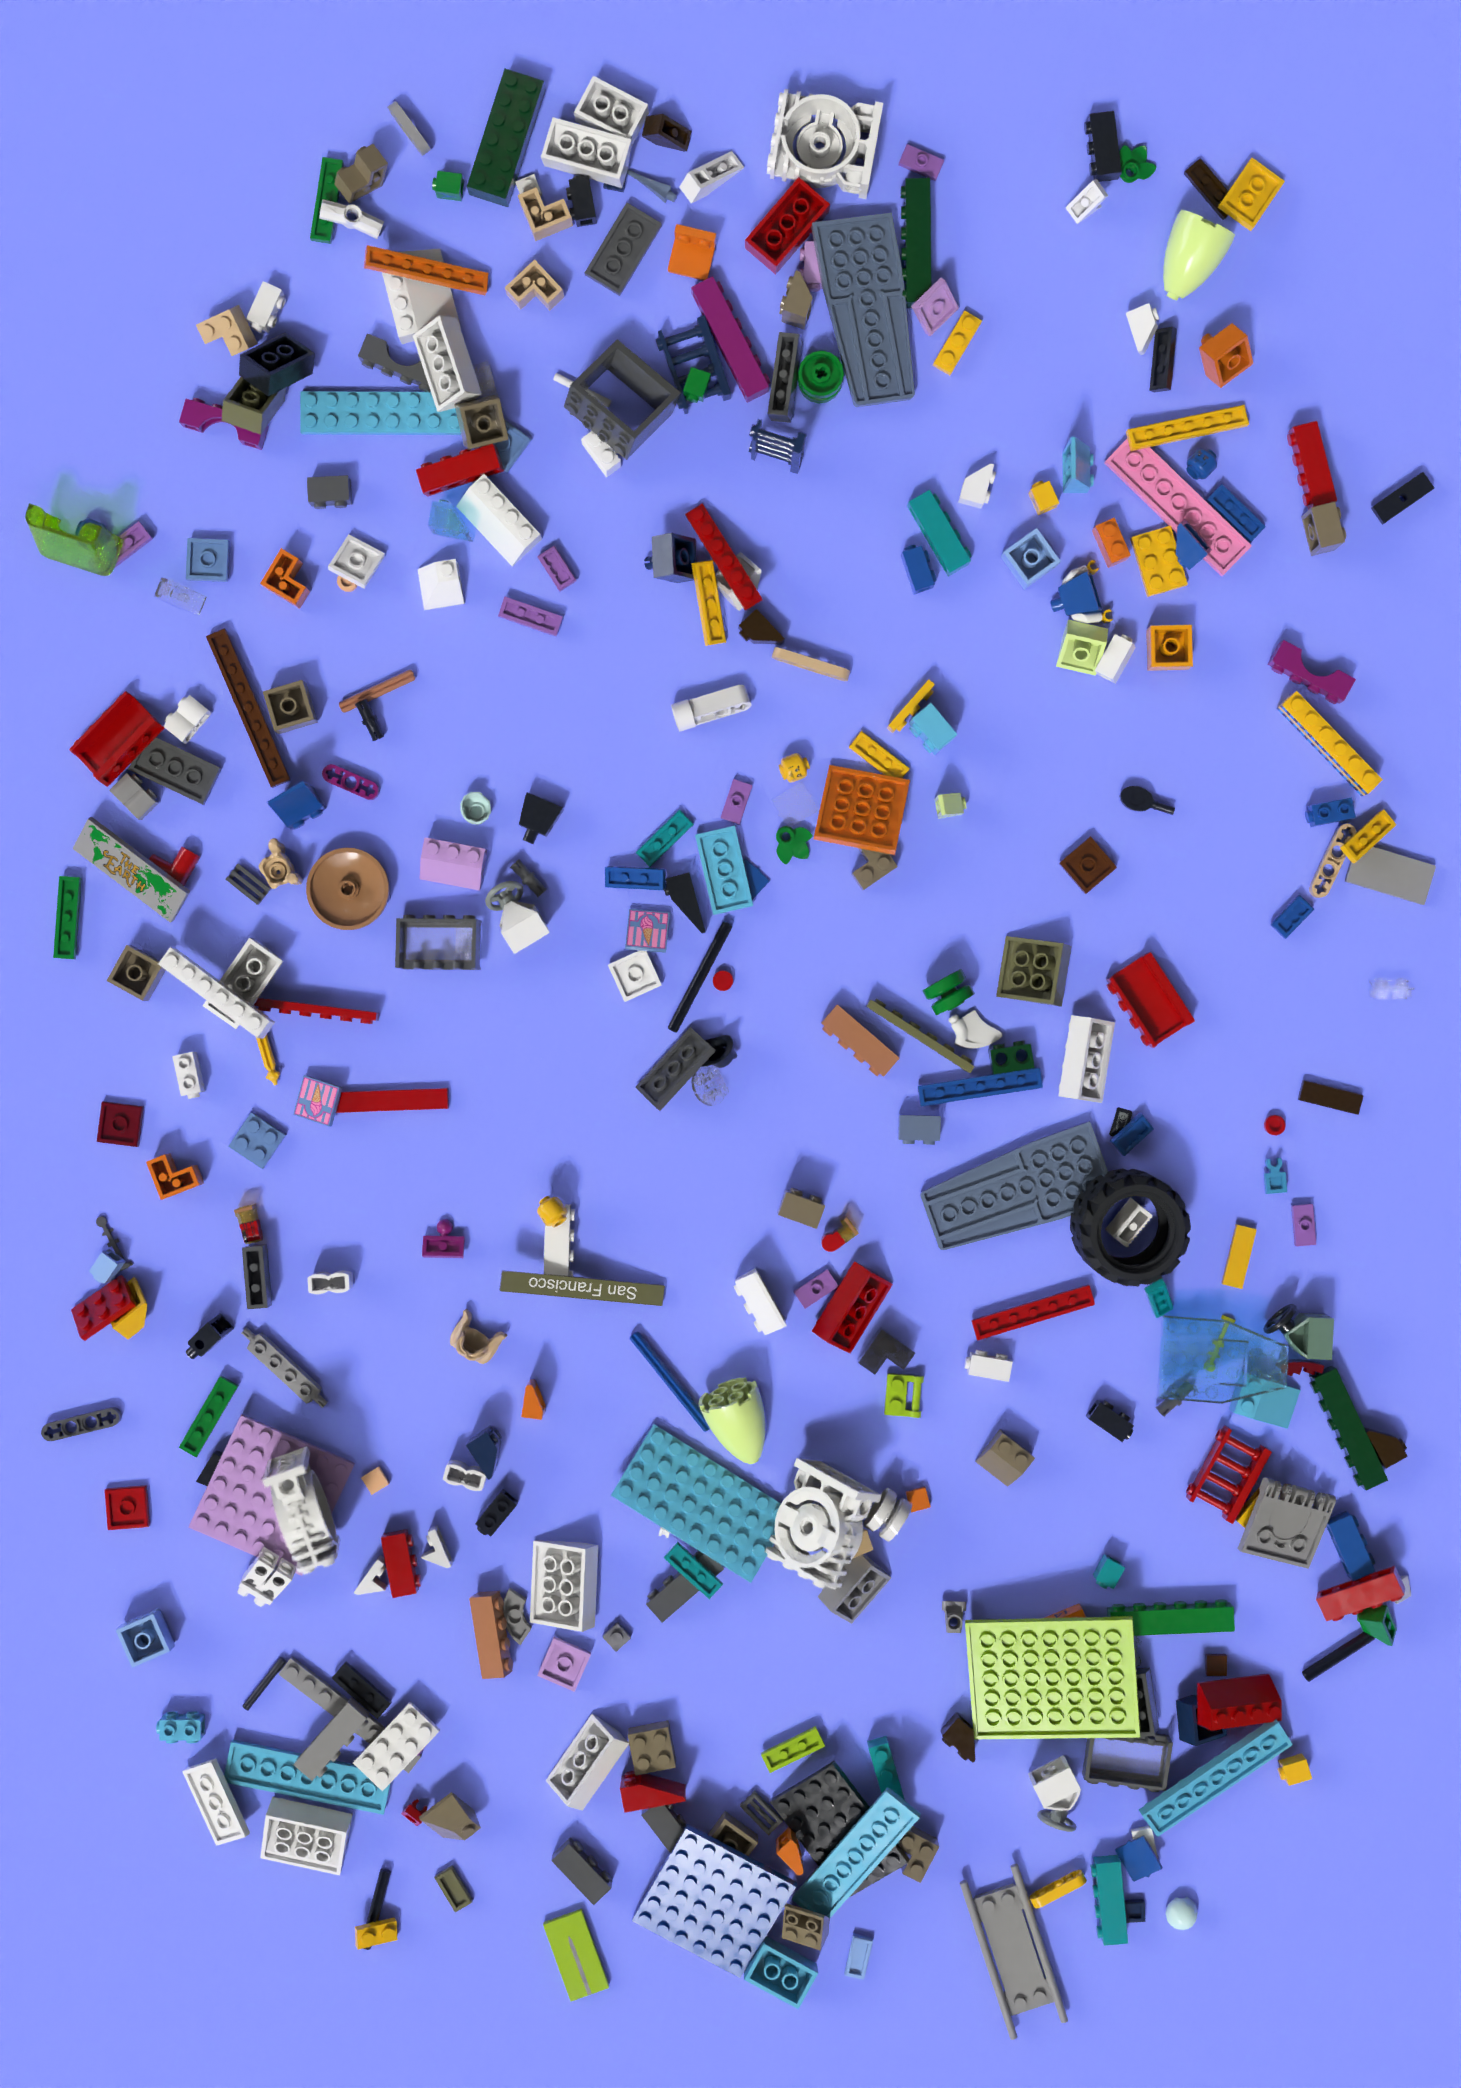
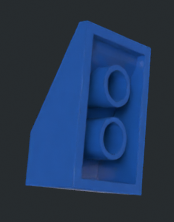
M304 781L267 801L268 805L286 827L294 828V830L305 825L304 821L307 819L318 818L323 814L322 811L326 809L315 788Z

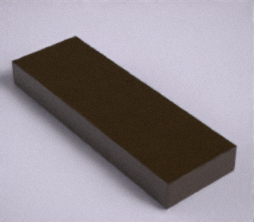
M1200 158L1183 174L1218 216L1224 220L1229 215L1220 210L1218 206L1228 190Z
M1302 1080L1297 1100L1359 1115L1364 1095Z

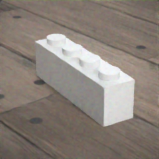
M564 1204L568 1213L566 1215L567 1219L561 1225L555 1228L545 1225L544 1274L574 1276L573 1270H570V1262H574V1250H570V1242H574L575 1232L574 1229H571V1221H575V1209H571V1204Z

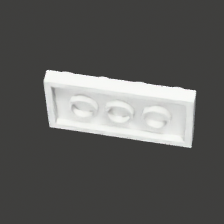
M410 1701L353 1761V1764L383 1791L439 1733L440 1728Z
M216 1758L187 1767L182 1771L216 1846L244 1838L250 1834Z

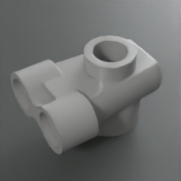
M942 1601L946 1633H961L966 1602ZM952 1618L957 1619L958 1623L956 1626L950 1625Z

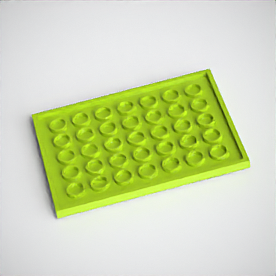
M1132 1616L965 1620L974 1740L1140 1738Z

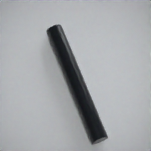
M280 1657L248 1697L242 1705L245 1710L249 1711L285 1665L286 1660Z

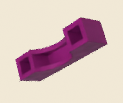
M193 398L192 400L185 399L179 423L184 428L204 433L209 426L224 422L222 421L223 406L215 403L210 406L198 398ZM268 425L262 434L253 433L247 429L234 426L237 430L238 440L242 445L259 450L263 449L269 428Z
M1286 640L1278 644L1267 664L1272 667V671L1281 675L1284 673L1290 677V681L1306 685L1310 692L1326 696L1325 699L1330 703L1340 704L1345 701L1356 681L1355 678L1340 670H1336L1328 676L1313 675L1303 665L1302 649Z

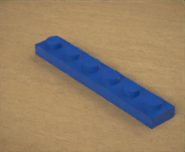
M1032 1068L917 1087L920 1106H928L1043 1088L1040 1068Z

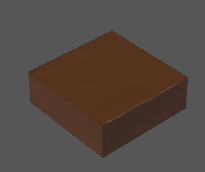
M1205 1654L1206 1676H1227L1226 1654Z

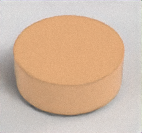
M339 575L337 577V584L344 592H352L358 586Z

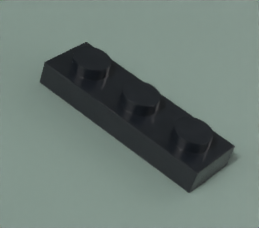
M1173 326L1160 328L1155 332L1149 391L1153 393L1171 390L1177 328Z
M347 1661L331 1678L376 1719L392 1703L388 1697Z

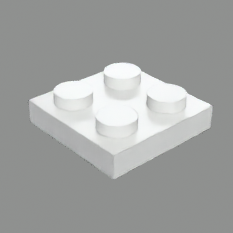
M348 534L328 565V570L365 589L385 558V553Z
M637 951L608 964L624 1002L662 986L647 951Z

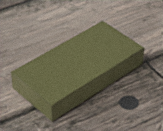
M453 1865L434 1876L455 1913L473 1903V1898Z

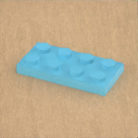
M735 826L696 834L695 838L713 915L752 907L753 902Z

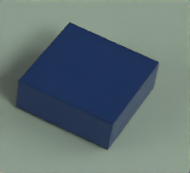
M1144 1899L1124 1900L1126 1923L1146 1922Z

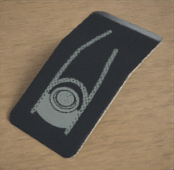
M1120 1107L1116 1109L1109 1133L1110 1136L1114 1137L1130 1122L1132 1111Z

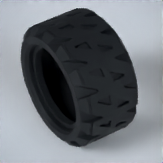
M1124 1168L1108 1171L1105 1176H1097L1087 1184L1085 1192L1081 1191L1074 1203V1214L1071 1213L1070 1231L1073 1235L1071 1239L1082 1260L1102 1277L1123 1286L1139 1287L1140 1284L1149 1285L1163 1279L1161 1275L1170 1274L1181 1262L1178 1258L1186 1253L1190 1237L1187 1236L1191 1230L1189 1213L1185 1211V1203L1179 1194L1168 1184L1144 1171L1137 1169L1126 1170ZM1132 1196L1149 1198L1155 1206L1158 1215V1228L1151 1244L1144 1251L1131 1257L1109 1255L1101 1237L1102 1223L1107 1212L1122 1199Z

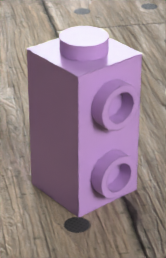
M805 241L804 248H800V261H804V268L800 269V273L809 291L818 292L822 289L814 241Z

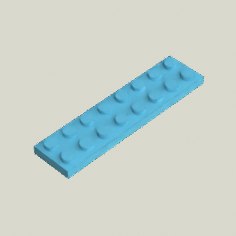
M300 391V433L302 435H461L456 409L437 412L431 392Z
M1277 1719L1274 1722L1264 1723L1242 1740L1231 1745L1218 1756H1215L1211 1761L1197 1768L1192 1774L1181 1779L1177 1784L1162 1792L1161 1795L1146 1803L1139 1809V1812L1158 1837L1293 1744Z
M233 1739L230 1743L224 1777L229 1784L381 1815L385 1813L391 1783L383 1791L380 1790L354 1764L336 1760L332 1762L330 1760L326 1765L328 1769L320 1778L316 1776L311 1781L293 1765L301 1753Z
M887 1787L794 1893L792 1900L803 1909L831 1918L916 1823L921 1813Z

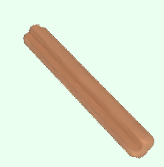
M409 669L339 702V707L343 713H346L356 708L355 703L367 698V702L414 681L416 679L415 675Z

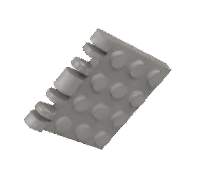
M1265 1477L1259 1486V1496L1237 1549L1242 1553L1309 1569L1336 1504V1497L1322 1492H1318L1316 1495L1314 1490H1308L1296 1485L1291 1486L1288 1483H1284L1282 1486L1280 1481H1274Z

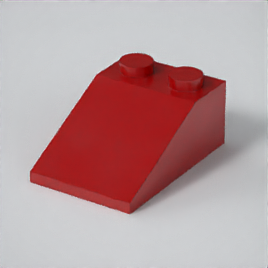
M628 1771L621 1776L620 1783L624 1813L685 1802L686 1784L648 1773L635 1776V1771Z

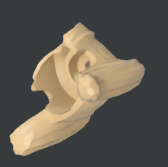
M276 838L270 839L268 847L271 855L262 859L258 867L271 889H276L280 885L287 883L294 885L302 884V877L295 873L293 864L289 857L285 855L284 844L280 843Z
M468 1309L463 1310L462 1318L450 1335V1345L456 1348L458 1354L467 1360L485 1364L492 1359L501 1342L507 1337V1334L500 1331L491 1339H488L478 1330L469 1327L472 1314Z

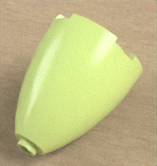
M1181 210L1177 214L1165 251L1163 283L1164 291L1167 292L1166 296L1177 301L1178 298H1185L1201 286L1227 254L1234 241L1235 234L1219 224L1204 219L1200 215Z
M746 1378L731 1379L718 1384L719 1388L710 1394L705 1392L700 1397L698 1405L710 1430L724 1448L743 1463L754 1464L759 1461L765 1442L766 1422L762 1397L755 1380L751 1382L747 1381Z

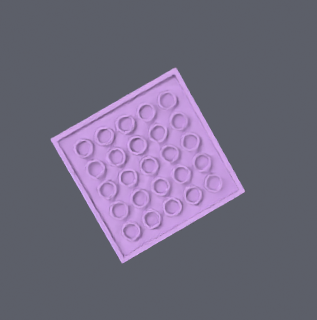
M241 1414L188 1528L256 1557L262 1548L265 1547L279 1556L278 1561L283 1558L296 1566L297 1561H294L277 1520L271 1496V1486L265 1488L262 1481L268 1460L308 1446L310 1451V1469L316 1473L321 1483L331 1513L355 1463ZM296 1569L295 1573L298 1574V1575H300V1576H302L303 1573H302V1572H297V1569Z

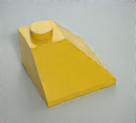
M135 1277L127 1283L136 1306L111 1323L112 1328L128 1340L144 1328L148 1305Z

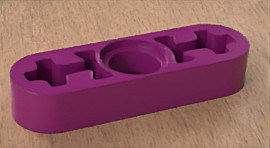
M330 764L325 766L322 771L324 780L332 785L367 800H374L379 796L380 789L376 783L341 767ZM335 769V773L340 776H342V772H344L345 774L341 779V784H338L340 780L335 777H332L330 780V776L327 774V772ZM348 777L356 778L357 783L355 787L348 788L345 781ZM361 780L364 781L362 785L367 788L373 785L372 789L375 793H370L369 796H366L367 792L363 789H360L358 793L357 790L361 786Z

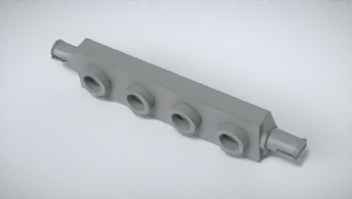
M248 1327L241 1332L250 1341L246 1349L306 1404L314 1400L323 1408L328 1403L320 1395L322 1387L265 1334L261 1332L255 1335Z

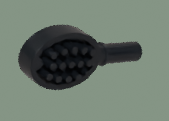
M1139 786L1126 787L1119 795L1122 805L1131 811L1143 812L1152 808L1173 815L1175 807L1155 801L1148 790Z

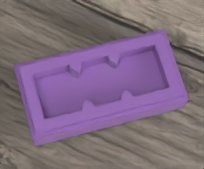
M906 144L898 165L936 181L944 164V159Z
M555 546L537 556L559 592L577 582Z
M733 779L720 817L721 819L740 825L753 785Z
M1313 1204L1291 1205L1294 1246L1317 1245Z
M826 1269L793 1292L804 1309L838 1288L839 1285L829 1270Z

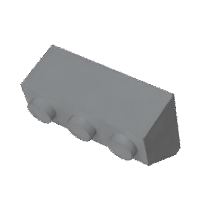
M865 1554L853 1558L850 1564L843 1566L847 1570L846 1576L839 1575L838 1578L843 1582L842 1587L831 1589L825 1586L817 1596L830 1612L851 1624L892 1578Z

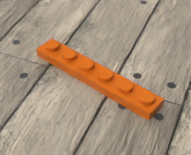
M369 245L365 248L363 267L365 269L484 296L487 293L489 274L487 272Z

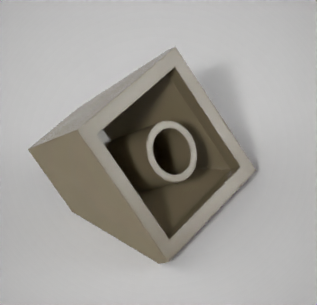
M452 1792L419 1816V1819L443 1838L465 1841L481 1829L475 1810Z

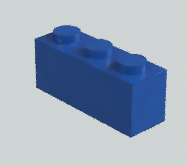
M1344 1511L1330 1517L1326 1527L1347 1576L1352 1581L1376 1572L1373 1566L1376 1564L1372 1554L1368 1553L1365 1548L1368 1544L1364 1535L1359 1534L1357 1529L1359 1523L1355 1515Z

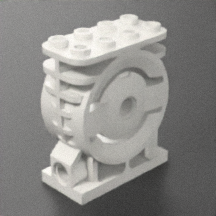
M784 89V93L780 92L778 112L775 116V127L771 138V150L768 155L766 174H769L772 180H774L775 176L781 177L783 182H786L787 179H792L795 182L799 177L811 188H827L838 184L843 192L859 194L858 198L867 199L883 103L875 101V105L858 102L850 108L844 101L834 96L825 94L813 95L809 93L807 97L801 96V91H797L796 94H790L789 89ZM812 115H816L815 122L809 124ZM834 118L838 120L837 129L832 126ZM804 127L798 135L796 151L799 160L802 162L801 164L794 156L793 142L798 131ZM840 131L845 139L846 152L841 163L837 166H834L839 161L842 154L843 141L839 133ZM860 132L869 133V138L861 140ZM823 143L824 147L819 149L815 147V144ZM857 158L863 159L864 167L855 165Z
M308 1446L268 1460L262 1479L265 1488L271 1486L272 1501L281 1532L293 1560L297 1561V1572H302L303 1574L311 1573L316 1567L321 1565L327 1567L334 1564L335 1559L338 1557L340 1537L336 1533V1526L324 1490L316 1473L309 1466L310 1451Z
M796 1458L794 1466L799 1468L794 1479L796 1490L791 1492L781 1503L775 1519V1535H771L769 1539L774 1543V1546L766 1547L765 1552L768 1554L767 1557L769 1559L782 1562L784 1568L797 1571L799 1577L812 1580L814 1586L822 1589L825 1586L836 1589L837 1587H842L843 1584L838 1579L839 1575L846 1576L847 1570L843 1566L850 1564L860 1547L863 1536L862 1519L867 1518L872 1503H879L882 1495L822 1461ZM814 1501H817V1502L821 1503L823 1506L818 1505V1504H812V1503H813ZM808 1551H809V1552L819 1551L818 1553L813 1554V1555H810V1554L808 1553Z

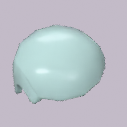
M469 792L460 803V812L467 822L479 825L488 820L491 814V804L481 792Z
M1176 1897L1167 1905L1165 1915L1167 1922L1174 1929L1187 1930L1196 1923L1198 1910L1196 1904L1190 1898Z

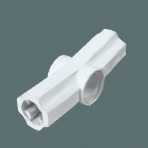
M322 200L319 219L342 224L348 229H356L378 239L384 221L361 211L356 205L351 204L347 206ZM353 213L357 219L354 221L349 220L346 214Z

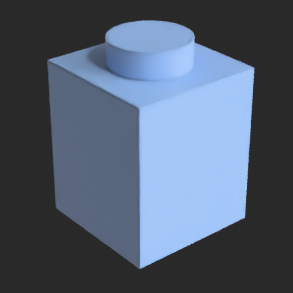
M109 1249L101 1252L88 1272L93 1275L97 1282L106 1284L114 1280L126 1261Z

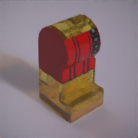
M256 1203L234 1209L244 1243L248 1245L262 1241L263 1234Z
M847 1215L840 1219L842 1223L840 1227L822 1236L821 1245L825 1251H836L859 1234Z

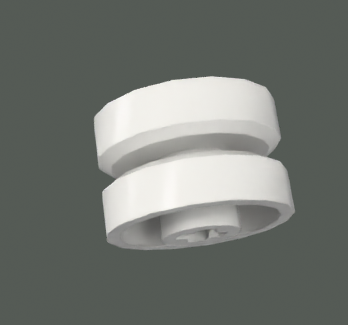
M887 1487L881 1493L882 1496L879 1503L874 1502L863 1525L872 1532L879 1529V1536L889 1542L900 1531L910 1514L913 1504L905 1498L897 1500V1493Z

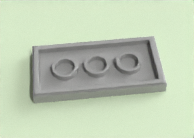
M1372 847L1357 862L1352 863L1350 861L1344 882L1419 905H1425L1436 866Z

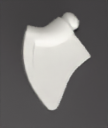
M975 1010L961 1019L957 1014L948 1019L956 1034L954 1044L967 1049L982 1048L1002 1038V1033L982 1021Z

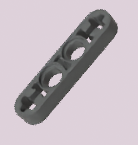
M109 1407L52 1421L42 1427L41 1435L44 1440L51 1442L113 1427L121 1421L122 1414L118 1408ZM110 1412L112 1415H116L113 1422L111 1419L102 1421V1417L108 1416ZM89 1416L96 1419L97 1424L95 1427L87 1425L86 1420ZM69 1421L76 1423L77 1429L75 1432L67 1430L66 1425ZM50 1426L52 1429H58L61 1427L62 1430L53 1434V1437L52 1434L47 1433V1430L50 1429Z

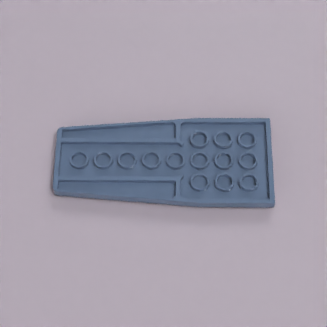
M892 212L812 222L811 229L822 289L853 405L858 408L911 400L915 395L906 300L905 296H902L904 280Z
M1088 1121L1027 1143L922 1191L920 1197L939 1249L947 1250L1071 1216V1213L1074 1214V1203L1080 1192H1085L1086 1186L1090 1181L1099 1175L1105 1176L1108 1170L1091 1122Z

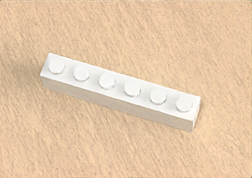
M170 947L158 963V965L256 1038L264 1039L275 1024V1021L178 949Z

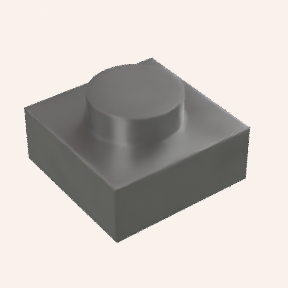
M617 1621L602 1635V1638L617 1652L631 1639V1635Z

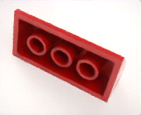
M854 1261L822 1315L817 1320L812 1332L827 1343L851 1354L893 1284Z
M1269 1674L1197 1683V1723L1211 1731L1274 1722L1275 1719L1282 1721V1700Z

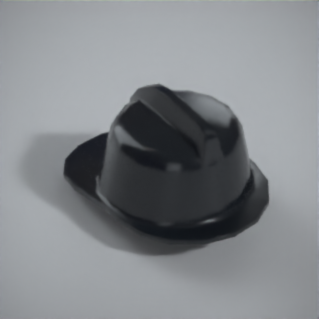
M721 1035L705 1040L716 1051L701 1067L713 1065L723 1068L729 1065L733 1059L737 1058L731 1036Z

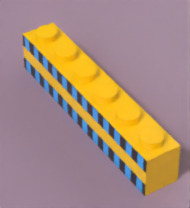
M1298 691L1292 693L1276 708L1361 797L1369 794L1383 780Z

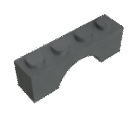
M368 333L366 334L358 354V358L362 362L361 365L371 370L377 368L385 376L392 377L394 375L399 377L401 382L407 385L416 384L420 390L430 393V387L421 360L410 366L400 365L390 358L389 346L385 340Z

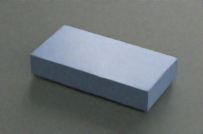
M853 1933L844 1976L861 1980L865 1979L873 1944L872 1937Z

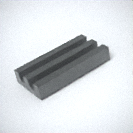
M238 863L225 880L256 905H259L271 889ZM239 870L263 888L264 892H260L238 874ZM236 877L260 897L258 899L235 882L233 878Z
M755 1790L744 1802L740 1803V1807L768 1836L783 1822L779 1814ZM754 1798H755V1799L763 1806V1808L776 1820V1822H774V1821L753 1801ZM748 1804L771 1825L770 1828L747 1806Z

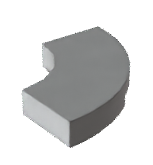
M510 1587L504 1598L503 1606L504 1617L507 1621L506 1629L509 1635L521 1645L532 1629L524 1615V1604L527 1598Z

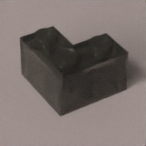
M880 1327L857 1361L861 1366L876 1375L886 1359H889L904 1370L916 1353L912 1348Z

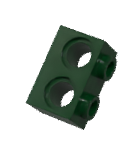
M1025 1040L1013 1042V1046L1005 1047V1043L992 1045L993 1049L988 1050L992 1074L1035 1068L1031 1044H1025ZM1020 1049L1026 1053V1058L1023 1061H1019L1016 1058V1053ZM998 1053H1003L1006 1056V1061L1001 1065L996 1062V1055Z

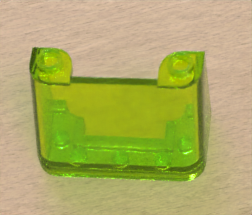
M28 504L25 520L36 547L42 556L100 576H108L113 572L124 542L122 538L104 527L93 523L85 524L78 536L69 534L60 528L61 520L59 518L51 516L37 505Z

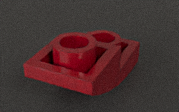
M1289 1359L1276 1363V1366L1281 1369V1373L1293 1376V1373L1300 1375L1302 1367H1304V1372L1315 1375V1372L1323 1373L1324 1365L1309 1360Z

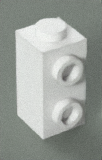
M264 281L262 282L246 317L250 328L259 333L262 330L269 333L270 329L275 327L278 311L283 309L286 302L282 289Z
M1114 634L1095 669L1098 676L1112 683H1117L1136 648L1132 642L1133 639L1124 634L1121 637Z
M197 1052L172 1056L180 1095L187 1096L188 1099L200 1097V1093L205 1092Z
M976 1350L975 1353L970 1352L969 1357L965 1358L964 1369H967L968 1375L1009 1382L1013 1362L1005 1354L996 1353V1356H990L987 1351Z

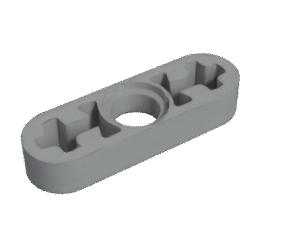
M394 101L387 106L394 120L420 155L424 156L431 151L426 140L400 105Z

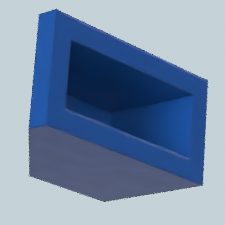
M1184 519L1177 528L1176 556L1178 557L1179 564L1190 570L1207 556L1212 549L1189 522Z

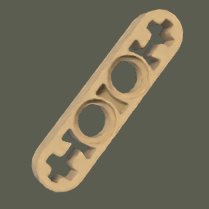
M774 647L771 656L774 660L840 681L847 682L851 672L846 668L778 647Z
M1343 824L1336 829L1309 886V892L1313 897L1322 898L1329 893L1346 858L1343 851L1340 857L1333 856L1332 849L1334 846L1341 847L1343 845L1341 842H1336L1337 839L1342 840L1344 836L1341 832L1342 830L1348 828V833L1351 834L1345 837L1343 843L1347 842L1356 833L1353 825ZM1326 864L1333 867L1334 871L1331 876H1326L1323 872V867ZM1323 879L1329 880V882L1325 881L1322 885L1324 892L1316 893L1315 885H1320Z

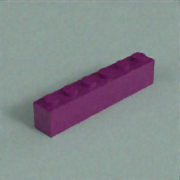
M712 276L692 286L691 294L702 316L705 315L709 330L748 403L768 393L771 382L766 372L762 373L760 369L761 362L757 354H752L750 350L752 344L748 336H743L741 332L743 329L738 317L734 318L732 314L733 307L729 299H724L722 295L724 289L720 281L716 282Z

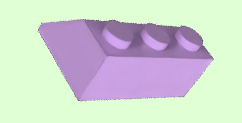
M424 837L419 879L480 891L488 850Z

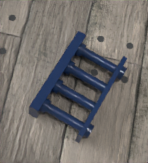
M705 315L697 317V325L693 329L664 338L662 330H659L658 338L655 339L658 350H663L675 388L681 392L677 406L679 410L683 409L684 414H688L687 405L694 403L687 400L686 396L684 397L681 385L686 383L689 374L677 377L674 366L701 356L708 357L710 364H708V367L700 370L711 373V377L715 376L717 381L714 387L708 388L705 398L718 395L722 396L723 401L731 399V391ZM696 336L698 338L702 337L704 344L701 345V348L671 358L667 346Z
M758 419L756 425L752 424L749 437H752L748 451L751 453V460L755 461L757 453L788 462V465H791L790 472L798 474L804 456L807 434L798 432L797 438L793 437L791 439L763 430L762 420Z

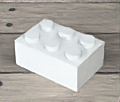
M592 76L574 111L575 122L586 127L632 139L631 147L645 123L646 116L649 115L647 103L595 76Z

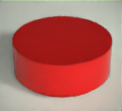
M719 971L713 977V985L719 991H727L733 985V977L727 971Z
M1270 1115L1264 1121V1129L1270 1135H1280L1285 1130L1286 1124L1281 1116Z

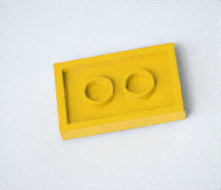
M1251 157L1218 208L1246 229L1252 231L1285 181Z
M1171 526L1130 538L1147 598L1188 585L1184 569L1177 560L1176 542Z

